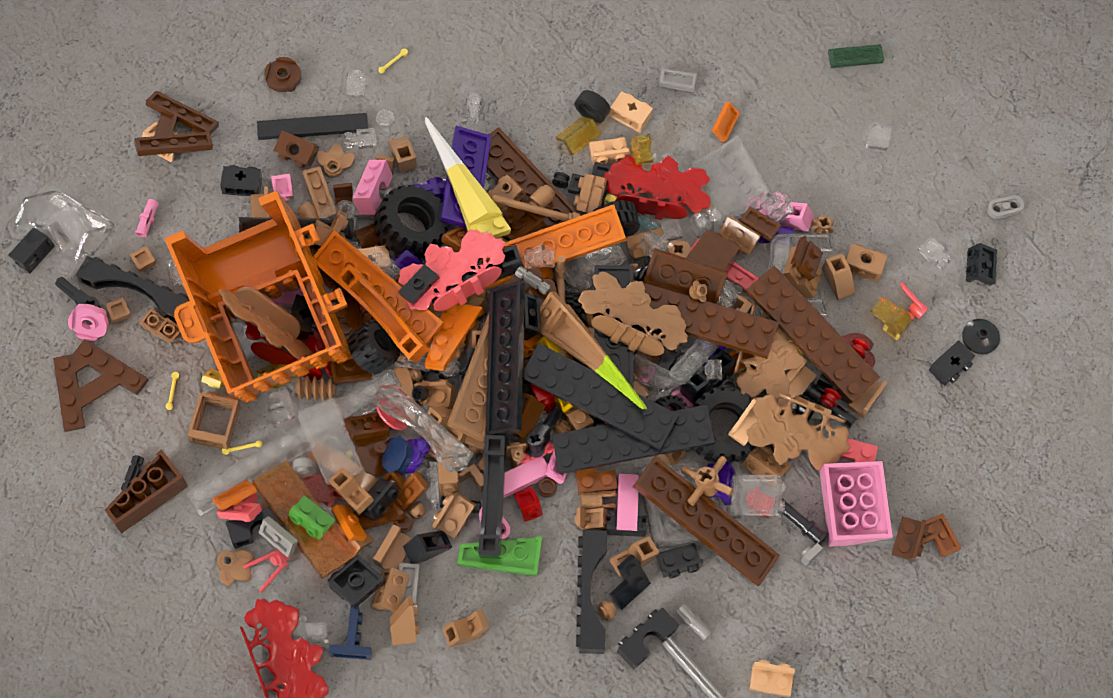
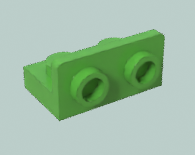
M305 495L295 506L293 505L288 514L295 524L301 525L310 536L316 537L319 540L336 521Z

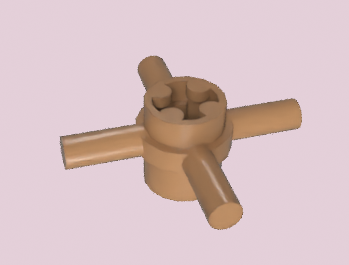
M720 456L712 468L703 467L698 471L687 466L681 468V473L694 478L697 486L696 490L687 500L690 505L694 506L702 494L709 497L721 491L729 496L733 495V488L719 482L718 472L727 462L725 457Z

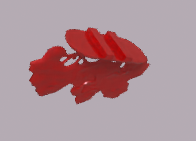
M628 155L622 158L620 162H615L611 165L610 172L604 173L603 178H607V191L609 194L619 195L622 192L628 194L618 196L615 201L624 200L632 202L635 205L637 216L644 217V214L654 215L655 219L662 220L663 217L683 219L687 217L688 212L681 204L687 205L695 213L703 208H709L710 197L701 190V187L706 186L710 181L709 176L706 175L707 172L701 168H689L686 171L680 172L678 170V163L669 155L661 163L657 162L651 165L650 171H645L638 160ZM627 184L633 185L635 193H632L633 190L629 191ZM648 192L653 195V199L639 197L638 195ZM668 198V199L671 200V203H670V202H665V201H659V200H660V199L663 200V199Z

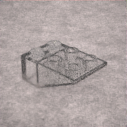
M615 244L565 262V275L570 284L582 293V291L594 288L592 278L594 276V265H621L627 258L619 244Z

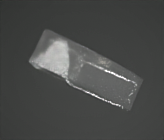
M306 615L299 616L298 625L293 630L291 637L295 640L303 638L312 643H329L327 622L308 623Z

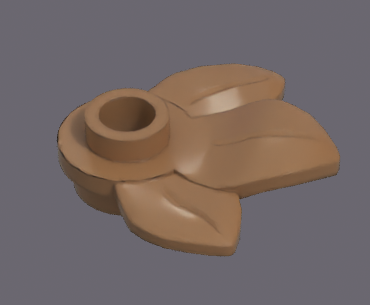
M335 144L328 153L318 151L317 160L324 167V171L328 176L336 177L341 174L342 170L349 168L353 164L354 153L344 154L340 145Z
M238 550L234 553L231 551L221 552L216 559L217 566L220 569L219 578L221 582L230 587L234 579L250 581V568L244 569L243 565L253 561L255 557L245 550ZM225 557L230 558V564H225L223 559Z

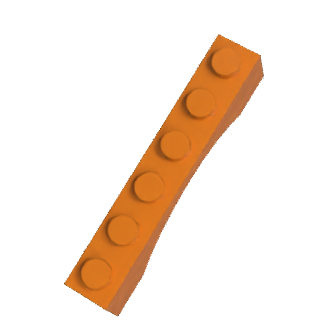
M348 264L335 277L346 291L377 320L409 360L417 363L430 350L356 268Z

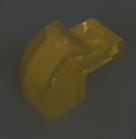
M884 296L871 310L875 316L885 323L883 330L897 341L912 323L911 316L902 305L897 307Z

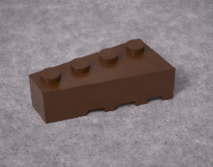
M162 449L158 451L157 456L152 462L149 461L146 464L142 473L138 477H134L130 482V486L125 491H122L105 509L110 520L121 534L188 487L183 476Z

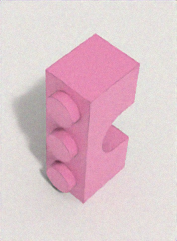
M369 160L353 196V201L359 215H375L382 201L379 189H388L393 177L387 160Z

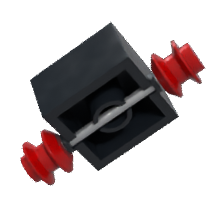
M861 338L853 339L852 343L854 346L851 347L862 358H865L864 351H869L870 349L868 343ZM822 373L816 383V386L826 393L825 396H820L821 403L828 408L837 407L836 400H842L849 404L850 402Z

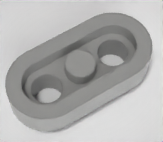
M1016 195L995 199L989 203L987 213L994 219L1017 215L1022 211L1024 201Z
M298 458L293 460V470L300 477H303L304 480H313L315 476L319 475L318 465L312 459Z

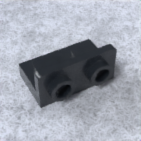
M982 243L968 248L966 282L970 283L978 280L990 286L996 283V249Z
M380 477L368 491V494L374 501L362 514L376 521L400 493L397 483L394 480L388 482Z
M695 543L660 552L656 556L663 578L668 576L670 579L676 578L681 575L680 573L686 571L688 573L697 572L703 564Z

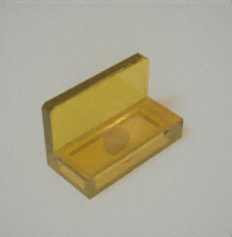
M580 117L558 134L556 139L564 142L569 153L575 155L601 133L593 119Z

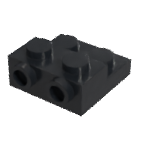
M359 555L348 560L345 566L339 571L334 572L327 580L330 588L342 600L345 599L354 608H357L386 583L385 578Z

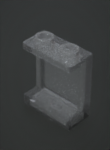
M733 475L732 488L734 493L731 499V514L733 518L742 519V515H774L777 519H781V513L785 512V502L782 501V494L786 492V483L782 481L780 475Z

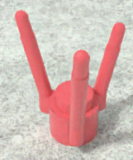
M903 282L900 283L902 290L913 301L908 308L911 310L910 312L879 299L880 303L907 315L911 319L916 317L919 320L928 310V307L919 301Z
M276 548L272 552L243 565V568L246 569L267 559H270L273 565H279L259 589V592H263L280 571L288 566L287 560L291 556L286 557Z

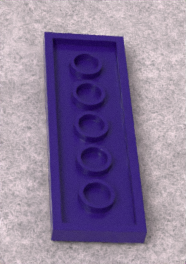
M456 125L451 148L484 189L491 135ZM447 175L440 221L467 228Z

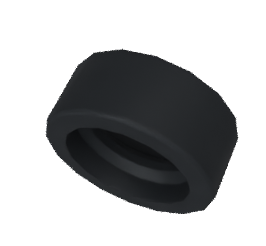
M583 90L575 101L576 110L583 117L595 123H602L611 111L609 103L601 95L590 90Z

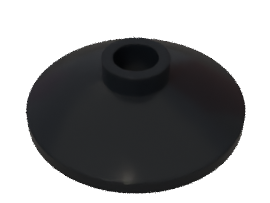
M974 319L965 325L962 339L966 347L972 352L989 354L999 345L1000 334L997 327L990 321Z

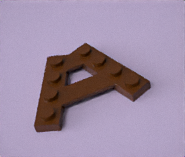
M155 91L146 100L147 107L161 114L154 136L134 138L138 156L213 150L210 135L218 128V121L158 91ZM177 122L192 129L191 133L173 135Z
M85 339L73 354L53 358L65 432L85 428L82 408L118 385L138 395L149 381L146 376ZM90 366L102 374L79 389L77 372Z

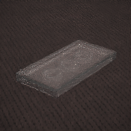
M334 398L296 412L326 486L331 485L328 480L342 467L352 476L364 471Z

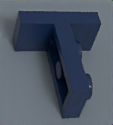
M351 605L346 645L330 644V657L371 660V647L356 646L360 645L361 632H358V625H362L363 612H360L359 606L354 608Z

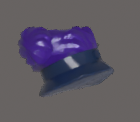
M399 435L390 440L388 447L383 453L382 466L389 473L396 470L401 475L404 473H415L416 469L422 464L423 458L430 452L431 443L425 438L408 439L406 441Z

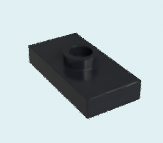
M424 264L398 293L414 306L440 277Z

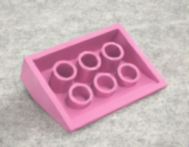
M882 461L824 464L820 470L826 527L829 534V547L849 546L891 539L893 536Z

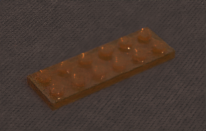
M287 460L253 480V485H255L284 528L298 540L297 546L321 579L336 571L356 556L334 525L319 540L316 537L310 536L304 527L295 524L288 515L290 509L304 495L319 506V504Z

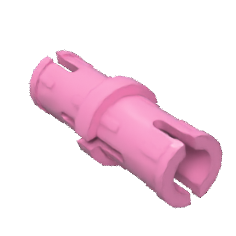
M147 200L145 209L139 216L140 222L135 231L137 236L147 237L150 225L154 223V215L159 206L157 201Z

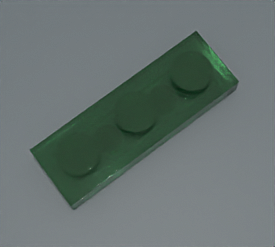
M881 44L828 50L831 68L880 64L884 62Z

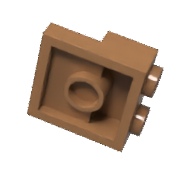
M792 247L783 275L806 299L813 298L817 294V284L821 281L820 266L818 267L815 278L809 281L796 269L797 266L795 264H791L796 247Z

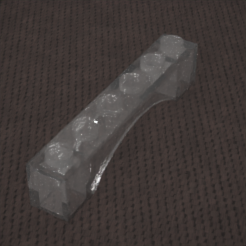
M396 384L379 387L372 401L378 408L419 433L432 447L436 460L449 472L466 469L473 456V453Z

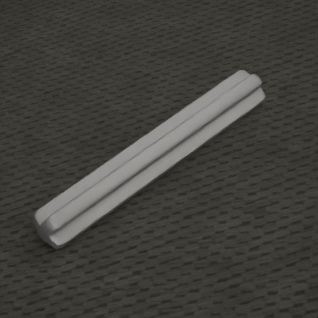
M672 637L667 638L663 642V646L709 698L724 697Z

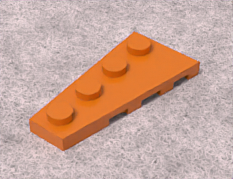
M456 304L442 311L440 319L446 324L432 340L425 361L426 369L446 370L457 353V348L465 341L468 331L472 330L476 324V319L484 312L483 307Z

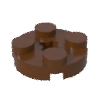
M288 57L276 58V61L269 62L264 71L268 87L278 92H293L301 81L300 67L293 59ZM282 72H286V75H287V76H286V77H280L278 74H282Z

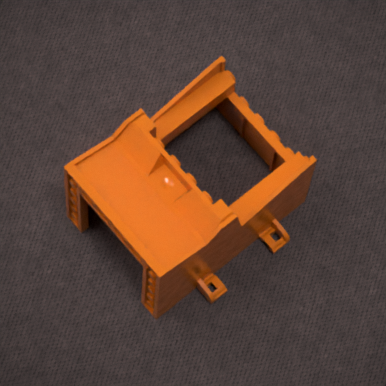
M277 191L258 198L260 205L272 218L271 220L205 248L183 230L164 238L190 300L179 305L174 312V317L182 337L191 344L206 339L228 394L245 403L256 400L257 395L271 390L272 385L277 383L283 385L290 382V378L293 376L301 377L308 374V370L314 367L320 369L327 366L328 361H337L339 364L353 358L348 348L347 339L335 312L348 306L341 288L326 294L322 285L324 284L323 278L309 249V246L320 241L314 224L301 228L296 214ZM310 233L312 237L305 239L304 235ZM252 287L263 295L265 294L269 298L276 299L287 290L291 292L301 287L326 349L308 357L303 356L301 360L273 372L263 373V376L255 379L232 322L236 321L235 316L223 301V297L219 295L218 290H229L234 293L239 288ZM337 298L339 304L332 306L331 300Z

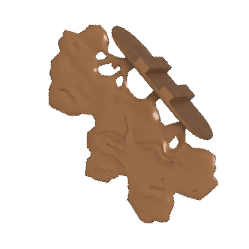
M600 272L592 277L596 290L582 291L578 299L585 313L603 314L592 319L591 323L597 331L611 337V342L617 344L619 341L628 345L627 349L633 352L638 350L648 355L659 356L664 352L663 345L669 350L677 349L679 343L688 342V335L684 332L687 325L681 317L678 307L675 305H663L657 309H652L650 307L651 298L645 293V286L642 281L630 282L626 288H621L617 278L607 272ZM608 308L610 309L609 315L606 313ZM615 318H619L623 323L615 320ZM639 325L643 327L646 334L632 328V326ZM655 329L662 330V332L657 336L655 333L651 335L652 331Z
M242 287L234 293L229 290H218L219 295L223 297V301L231 309L232 313L236 317L255 325L270 344L276 347L284 346L297 360H301V357L305 355L310 356L313 354L305 343L296 340L301 329L299 321L288 313L285 308L274 303L267 295H263L252 287Z
M755 302L753 303L750 313L752 315H754L756 308ZM764 312L761 317L766 318L769 316ZM779 327L768 359L755 355L745 359L742 357L743 352L736 351V354H739L734 374L738 372L740 363H744L747 367L746 372L736 380L738 387L741 389V394L747 393L750 397L754 398L765 389L767 394H772L776 400L781 398L778 392L786 396L789 394L790 381L785 371L787 369L796 370L806 361L801 354H798L797 346L793 342H788L787 335ZM751 365L756 366V369H752Z
M779 392L778 395L789 400L784 406H780L772 394L756 399L753 412L759 422L747 429L748 441L751 445L761 448L773 443L775 446L773 456L779 465L787 462L788 458L794 459L800 456L801 450L806 449L809 454L810 463L819 471L824 464L838 462L841 454H846L851 448L847 442L848 429L844 426L833 429L829 424V419L831 418L840 422H846V420L831 414V410L797 395L795 398H791ZM793 402L806 407L803 415L792 414ZM785 410L784 414L780 415V412ZM811 410L823 415L822 423L816 426L808 423L807 418ZM819 426H821L820 431H816V429ZM824 426H826L825 430L829 432L828 438H825L823 435Z

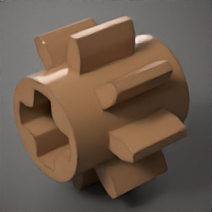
M819 214L817 220L813 219L812 221L814 226L812 232H815L818 238L820 236L827 238L829 233H833L835 229L832 227L834 220H831L829 215L821 216Z

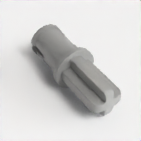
M685 604L677 609V614L702 641L712 633L702 623L701 617H697Z

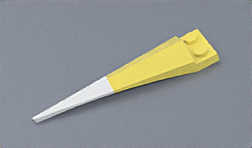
M425 117V124L451 182L467 230L492 233L495 239L510 234L511 228L503 218L501 210L429 119Z

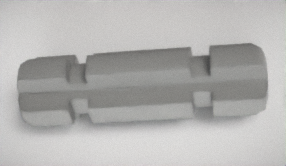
M520 266L516 270L515 275L517 277L523 278L524 282L533 288H538L542 294L545 295L550 290L549 284L542 282L540 278L530 271L527 272V269Z

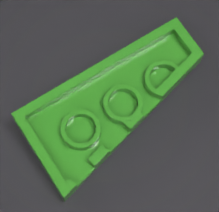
M542 536L527 539L517 538V540L508 541L501 540L500 559L480 558L478 555L479 542L460 544L457 566L537 576Z

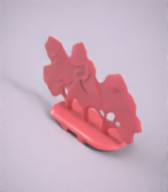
M470 229L462 239L459 252H454L451 247L444 246L439 248L438 245L430 244L424 254L427 261L425 265L438 274L440 278L414 306L406 300L411 310L415 308L426 310L429 308L432 299L439 297L434 303V310L444 311L458 303L463 305L467 302L466 298L475 293L477 296L483 293V288L496 281L501 274L499 267L485 268L488 264L498 265L504 261L505 255L502 249L506 243L500 238L495 239L492 233H481L478 230ZM487 257L490 258L488 263L486 262ZM479 258H483V265H480L481 269L477 266ZM413 263L402 268L399 273L398 282L405 285L423 265ZM466 272H477L475 276L464 282L462 281V276ZM459 284L458 286L446 292L447 286ZM437 288L439 293H435L433 290Z

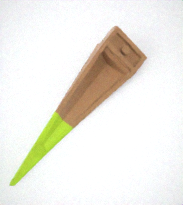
M550 292L540 307L541 334L583 362L641 409H647L646 405L571 306L566 304L556 292Z

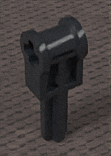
M64 277L57 278L55 285L74 300L76 305L90 304L101 308L96 298L89 297L81 289L78 290Z
M553 408L543 424L539 423L535 430L527 435L526 441L529 445L527 448L529 456L538 458L545 453V447L551 439L550 433L563 415V411L560 408Z

